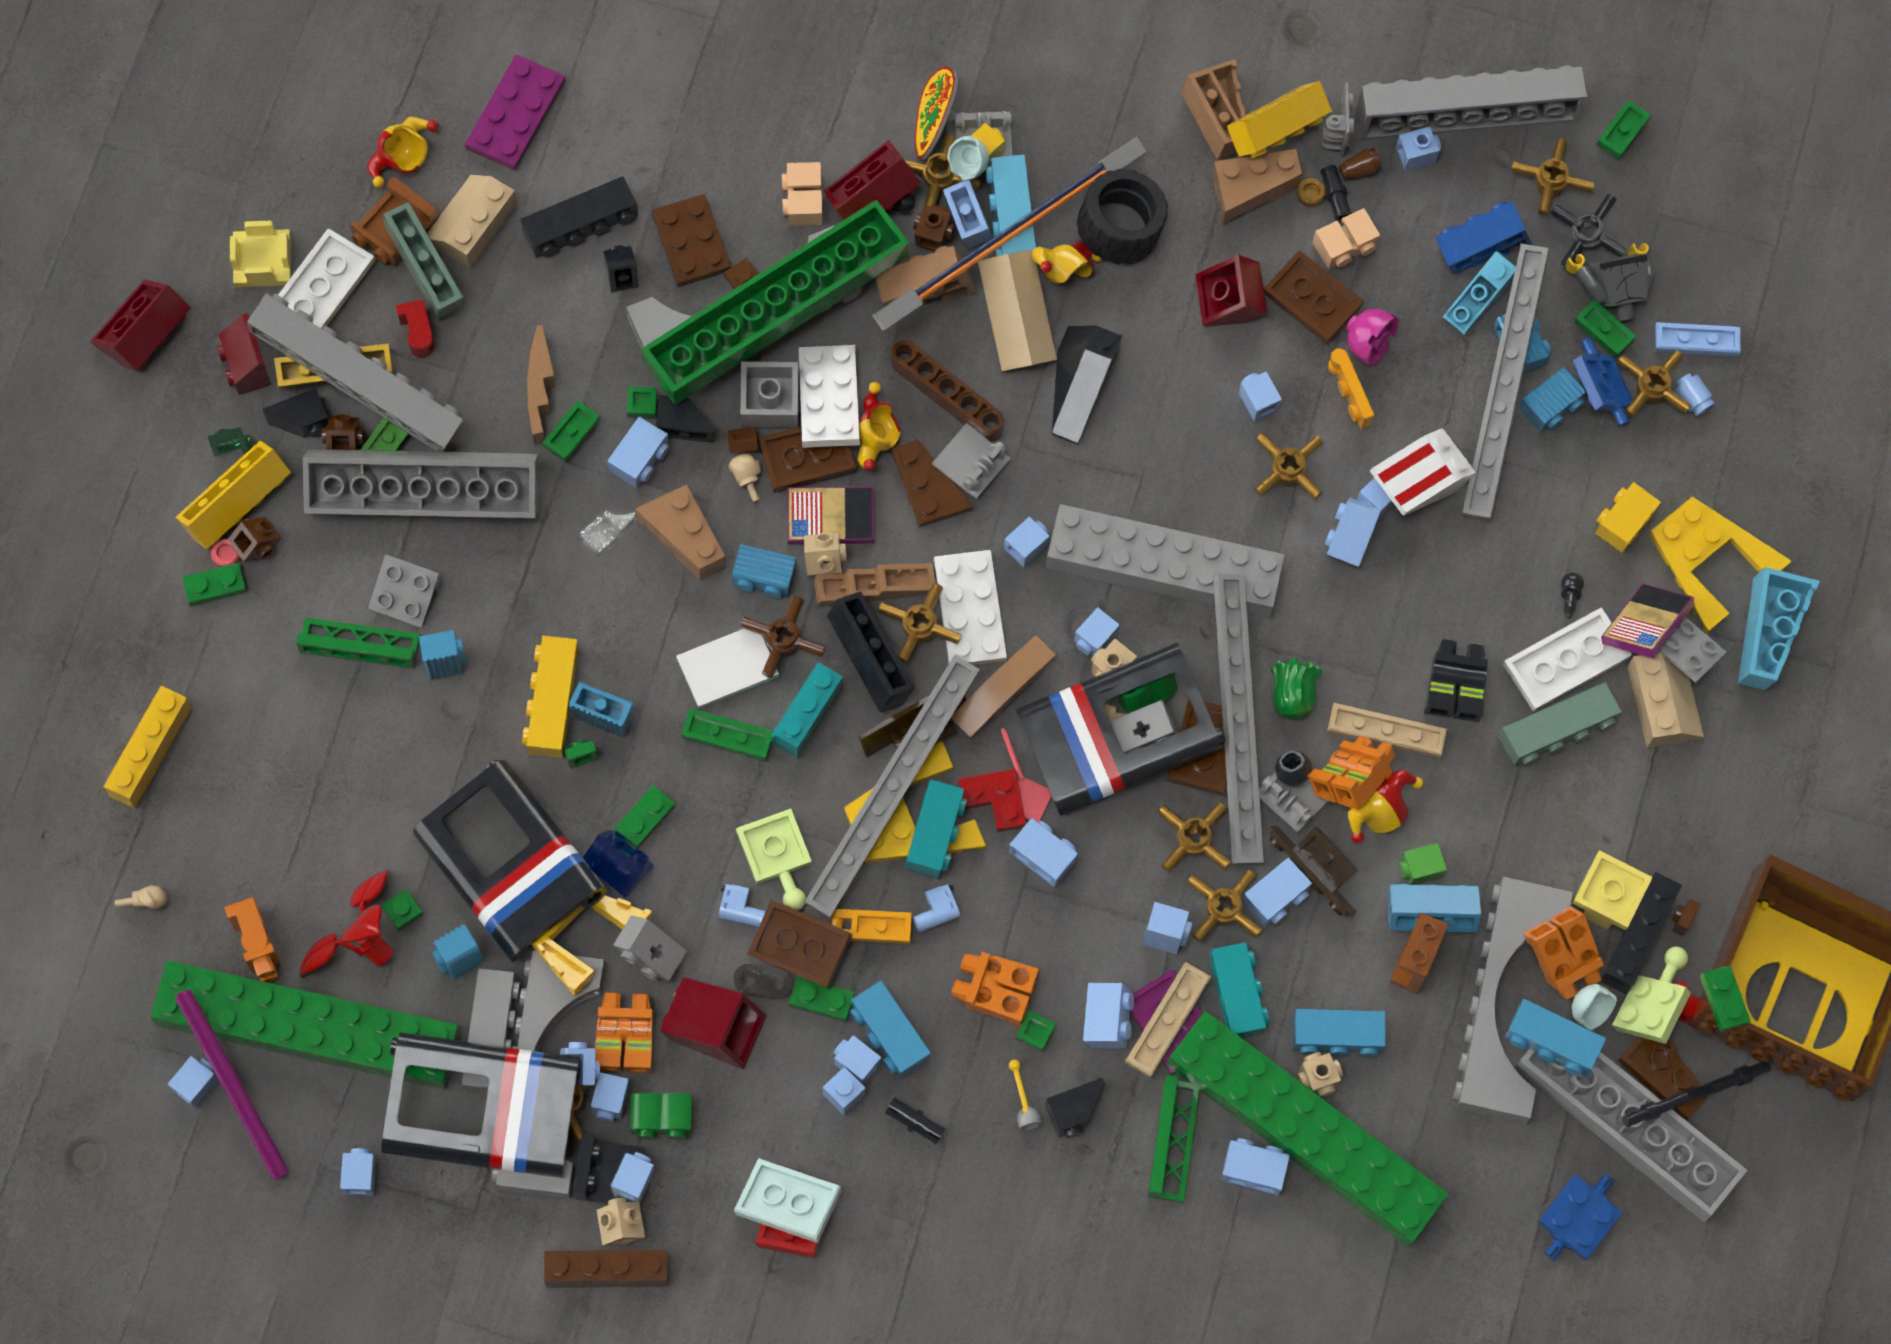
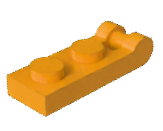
M1340 348L1335 349L1331 353L1328 370L1330 373L1337 375L1339 379L1337 382L1338 389L1342 397H1347L1350 404L1348 410L1351 419L1354 422H1358L1360 429L1369 427L1374 418L1372 408L1347 352Z
M835 909L830 919L828 918L831 921V925L843 929L844 921H852L851 930L843 929L853 934L850 941L910 944L911 913Z

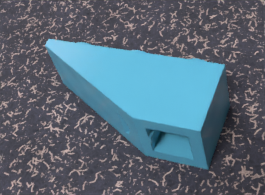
M1496 251L1443 315V318L1465 335L1513 283L1516 264L1501 252Z

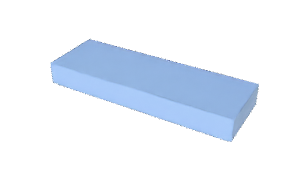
M1656 322L1655 352L1673 353L1677 350L1683 354L1739 357L1741 353L1740 327Z

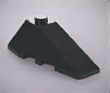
M1096 325L1068 326L1057 351L1052 435L1078 445L1118 355L1122 335Z

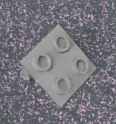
M1346 82L1339 106V115H1331L1327 118L1321 144L1325 149L1340 150V157H1343L1345 148L1350 147L1351 135L1354 133V119L1350 118V110L1353 109V93H1348V83Z
M1010 112L955 113L956 139L971 136L984 123H987L991 128H997L1005 138L1004 153L1000 157L1013 156Z
M966 423L933 461L932 465L974 499H977L1011 458L1005 454L1006 447L1003 443L997 442L992 444Z
M385 554L368 609L422 628L433 592L437 591L440 586V580H438L439 573Z
M1687 617L1683 619L1659 651L1695 683L1707 671H1710L1726 653L1724 649Z
M1276 772L1271 777L1268 776L1259 788L1260 800L1296 833L1328 802L1315 796L1309 780L1300 786H1286L1278 779Z

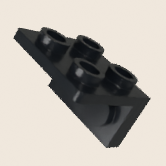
M583 1133L573 1190L575 1200L608 1204L609 1200L626 1198L612 1192L611 1184L625 1154L628 1153L634 1156V1153L638 1152L644 1155V1148L596 1141L594 1134ZM626 1198V1202H635Z

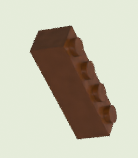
M667 1250L544 1251V1283L546 1288L668 1287L669 1256Z

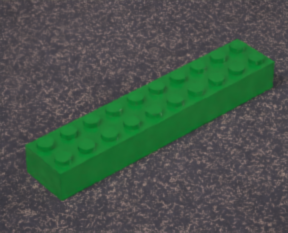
M875 200L641 348L643 363L674 405H676L909 256V241L879 202Z
M168 960L165 963L150 1015L155 1026L194 1034L175 1000L177 994L189 989L192 991L218 1040L389 1078L392 1077L395 1056L390 1055L393 1037L398 1038L400 1032L459 1040L461 1035L457 1024ZM410 1065L406 1068L404 1081L446 1090L451 1071Z
M1204 1011L1166 1063L1167 1066L1274 1147L1283 1149V1153L1290 1155L1289 1158L1407 1247L1414 1242L1448 1195L1446 1191L1206 1011Z

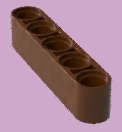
M903 339L894 343L891 350V365L898 374L963 425L969 424L990 442L997 441L1001 437L1004 418L997 408L913 342ZM904 353L908 354L910 358L901 360L897 356ZM926 370L931 372L932 375L922 377L919 375V372ZM948 387L953 389L954 392L944 394L940 390ZM969 404L973 405L976 409L965 411L962 407ZM990 421L998 426L990 429L985 427L984 424Z

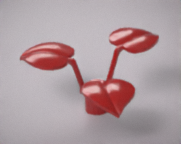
M387 869L369 877L354 890L350 898V905L352 907L359 906L362 913L344 931L341 939H337V935L331 933L320 938L310 947L301 963L300 977L302 979L304 974L310 973L324 965L332 957L336 947L339 946L356 952L360 957L365 955L377 967L390 959L394 950L381 938L380 920L382 908L379 905H373L366 909L367 902L374 900L383 889L389 873ZM358 941L360 947L358 948L350 943Z

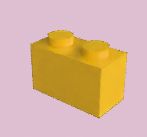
M1634 482L1628 489L1622 487L1613 499L1616 503L1611 510L1605 508L1596 520L1600 525L1595 534L1621 553H1624L1656 513L1661 503Z

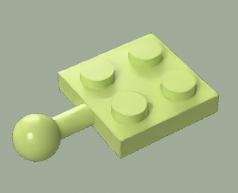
M792 809L736 828L756 885L780 877L785 890L783 904L797 911L801 910L805 906L806 896L801 889L796 888L790 872L812 865V861Z
M1676 946L1666 951L1664 957L1666 967L1659 980L1638 975L1612 1024L1617 1031L1664 1044L1667 1043L1691 994L1687 987L1671 983L1677 970L1683 969L1688 963V954L1683 948Z

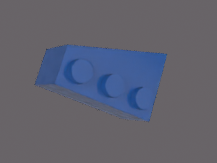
M1513 201L1498 203L1492 207V211L1483 215H1473L1466 220V223L1458 227H1448L1440 233L1441 235L1435 237L1453 274L1484 264L1486 262L1485 258L1493 255L1496 251L1506 256L1510 254L1509 249L1521 244L1533 245Z

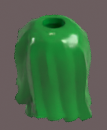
M1290 658L1289 662L1279 660L1271 668L1275 680L1273 707L1283 717L1289 719L1303 718L1312 711L1315 705L1317 679L1323 671L1318 666H1315L1314 663L1307 662V665L1302 662H1298L1297 658Z

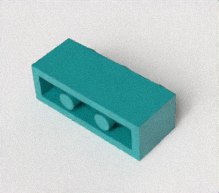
M817 663L773 731V745L798 759L842 690L843 676Z
M930 779L904 869L934 878L939 877L941 870L947 871L951 854L946 853L948 844L955 843L959 827L954 826L957 815L962 817L967 801L962 798L964 789Z
M1246 942L1211 949L1209 960L1225 1026L1242 1039L1263 1035L1266 1025H1269L1270 1022L1267 1008L1261 1007L1259 999L1260 996H1263L1260 979L1254 978L1252 968H1256L1253 951H1248Z

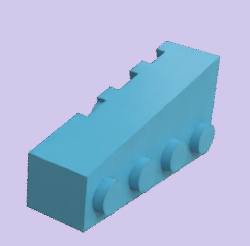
M1025 155L991 158L989 166L985 170L987 184L990 183L991 189L989 207L990 211H994L995 222H992L993 237L1032 212ZM1033 225L1000 246L999 249H996V257L1034 250L1036 244Z
M1767 567L1762 569L1753 578L1738 684L1765 691L1777 681L1789 654L1793 639L1799 631L1802 618L1811 603L1812 595L1818 587L1819 580Z

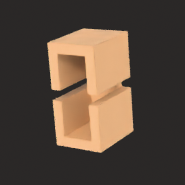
M820 162L787 163V173L782 174V190H788V199H782L783 216H789V226L822 225Z
M1364 208L1342 218L1344 224L1342 227L1338 221H1335L1315 231L1312 243L1328 270L1336 266L1338 268L1344 267L1352 261L1353 256H1367L1376 250L1380 234Z

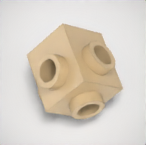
M824 532L804 536L807 576L842 573V561H847L846 545L840 544L839 533Z
M1114 639L1106 649L1101 647L1091 659L1093 662L1091 673L1093 677L1136 660L1137 655L1117 639Z
M1321 1052L1305 1057V1062L1301 1064L1298 1070L1299 1073H1297L1298 1081L1321 1098L1335 1093L1336 1088L1341 1082L1340 1077L1343 1076L1338 1060H1333L1330 1053L1321 1055ZM1323 1068L1325 1076L1318 1075L1316 1071Z
M615 1198L608 1201V1206L597 1209L602 1245L625 1246L645 1238L639 1202H626V1198Z

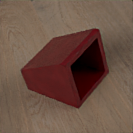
M683 977L680 985L674 992V999L669 1011L663 1017L660 1031L674 1043L744 1069L767 1015L743 993Z

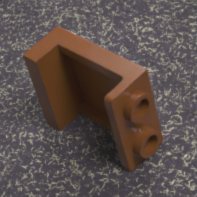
M393 176L386 184L388 192L359 224L353 221L350 224L353 235L352 239L362 248L367 246L373 251L374 256L383 264L388 262L396 268L403 259L383 226V214L409 202L426 233H428L439 217L436 207Z
M1420 913L1413 931L1409 934L1389 983L1414 994L1418 993L1427 977L1448 926L1447 923Z

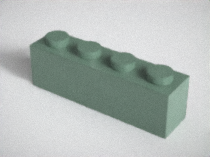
M409 202L384 213L383 226L437 320L463 307V296Z
M1604 682L1503 727L1498 737L1513 765L1517 766L1523 763L1524 766H1527L1539 760V755L1548 751L1550 754L1557 753L1566 747L1565 744L1575 740L1576 743H1579L1589 738L1591 732L1597 729L1603 732L1614 727L1622 711L1608 685Z

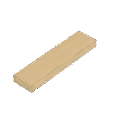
M1333 703L1327 728V733L1353 739L1363 736L1369 738L1374 744L1380 745L1384 742L1391 744L1396 749L1439 759L1442 756L1447 731L1446 728L1338 703Z
M1187 962L1184 963L1125 1060L1127 1065L1149 1078L1152 1077L1211 976Z

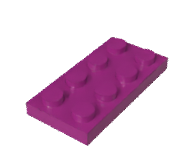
M515 54L468 137L465 148L515 171L566 81L565 76Z

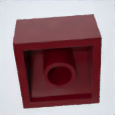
M1238 254L1195 274L1203 326L1242 324L1267 314L1260 262Z
M248 313L241 315L219 334L222 345L216 346L221 362L227 361L230 368L225 371L229 386H236L239 395L271 385L256 336L250 333L247 328Z

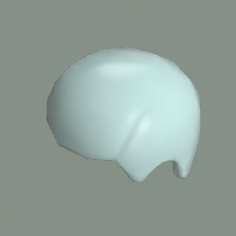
M971 136L956 139L948 151L947 159L951 167L950 170L961 177L963 181L979 177L986 170L989 162V153L986 146L980 140Z
M1600 984L1588 985L1575 995L1571 1006L1572 1015L1579 1024L1588 1030H1594L1610 1017L1615 1008L1617 998Z

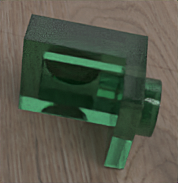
M241 426L234 429H220L213 435L208 436L215 457L242 449L245 455L253 447L250 434L244 436Z

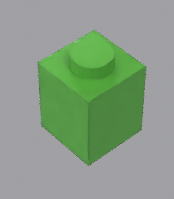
M1438 843L1405 851L1401 862H1399L1400 874L1403 879H1407L1409 885H1419L1441 879L1447 871Z

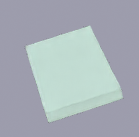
M758 1158L734 1212L737 1216L818 1243L842 1189L839 1185Z

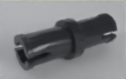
M1329 165L1320 171L1327 190L1325 196L1327 201L1331 203L1335 220L1342 222V218L1352 214L1346 198L1348 192L1341 183L1336 165Z
M896 1097L893 1098L885 1112L886 1115L907 1126L906 1130L909 1132L915 1131L935 1145L946 1129L923 1115L924 1112L920 1109L915 1111Z

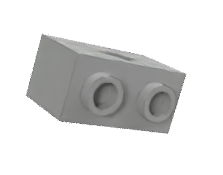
M1162 700L1110 721L1124 753H1131L1178 733L1169 707ZM1147 727L1149 729L1146 731L1147 736L1143 738L1141 736L1144 734L1143 729Z
M630 916L613 944L616 949L622 952L620 957L632 965L637 964L642 968L640 973L653 981H656L657 978L669 981L687 952L686 949L648 919Z

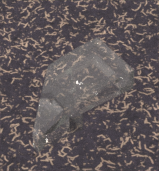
M604 511L603 517L596 518L578 534V540L594 555L599 557L634 523L636 514L628 512V515H613L611 511Z

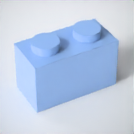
M970 180L943 190L966 247L969 249L993 238L992 232Z
M638 417L608 459L609 472L637 489L642 481L646 483L650 479L654 471L653 466L657 460H663L670 448L668 434Z
M1350 497L1346 504L1341 503L1335 519L1340 520L1336 531L1330 529L1324 544L1329 546L1327 555L1359 567L1381 509Z
M1031 818L1010 843L1009 853L1055 888L1077 862L1078 853L1075 852L1076 848L1071 842L1064 838L1060 840L1053 835V830L1045 822H1037Z
M1288 857L1248 890L1243 896L1242 903L1264 927H1267L1271 922L1277 925L1288 915L1286 910L1293 904L1298 907L1310 896L1308 892L1312 883Z
M1154 902L1143 945L1177 954L1179 946H1186L1192 922L1187 921L1189 911Z
M1088 983L1083 1041L1093 1049H1127V1040L1131 1038L1132 1034L1129 1017L1130 1010H1133L1134 995L1123 983Z
M1238 1138L1236 1141L1231 1140L1227 1149L1220 1181L1279 1196L1290 1155L1283 1154V1149L1274 1146H1266V1149L1256 1147L1254 1142L1247 1139Z

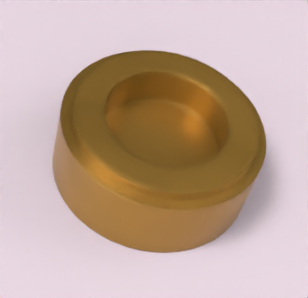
M1308 178L1303 180L1299 184L1297 191L1299 202L1310 208L1319 206L1325 197V186L1318 179Z

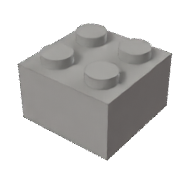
M741 362V427H798V362Z

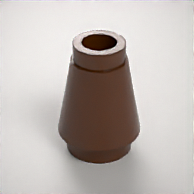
M1365 148L1338 165L1344 181L1376 174L1377 170L1382 169L1380 159L1374 148L1370 150Z

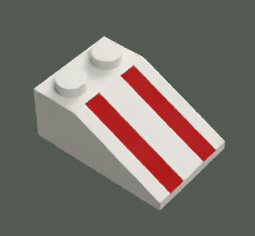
M1443 428L1421 437L1370 470V473L1403 516L1459 492L1476 473Z

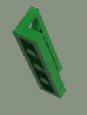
M305 618L303 631L298 633L296 645L300 653L414 669L420 634ZM311 627L323 628L328 636L310 634ZM346 631L352 632L356 640L335 637ZM374 635L380 636L385 644L364 641ZM401 639L412 641L411 648L393 645Z
M1166 1074L1164 1080L1148 1198L1184 1203L1199 1089L1191 1083L1178 1081V1076ZM1176 1089L1193 1091L1191 1103L1181 1109L1175 1101ZM1174 1107H1175V1109H1176L1178 1112L1173 1115V1110H1174ZM1188 1109H1190L1189 1118H1188L1187 1115L1184 1113V1112H1186ZM1181 1115L1187 1123L1188 1129L1187 1132L1177 1138L1171 1130V1124L1174 1119ZM1171 1137L1173 1142L1169 1144V1138ZM1184 1138H1186L1185 1147H1184L1183 1144L1180 1142V1141H1182ZM1177 1145L1183 1152L1184 1158L1182 1162L1173 1167L1167 1159V1153L1169 1149ZM1167 1166L1169 1171L1165 1173V1167ZM1182 1167V1173L1180 1176L1176 1170ZM1171 1174L1180 1183L1179 1194L1162 1192L1163 1181Z

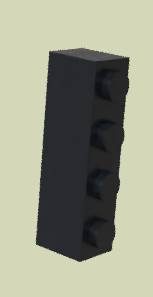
M624 176L523 217L520 220L522 231L535 258L553 255L564 246L577 245L584 238L593 234H603L610 227L619 223L627 224L638 216V208Z
M860 591L837 599L827 614V618L879 712L903 705L915 687L863 593Z
M1658 872L1654 873L1600 982L1626 995L1628 994L1682 887L1681 884Z

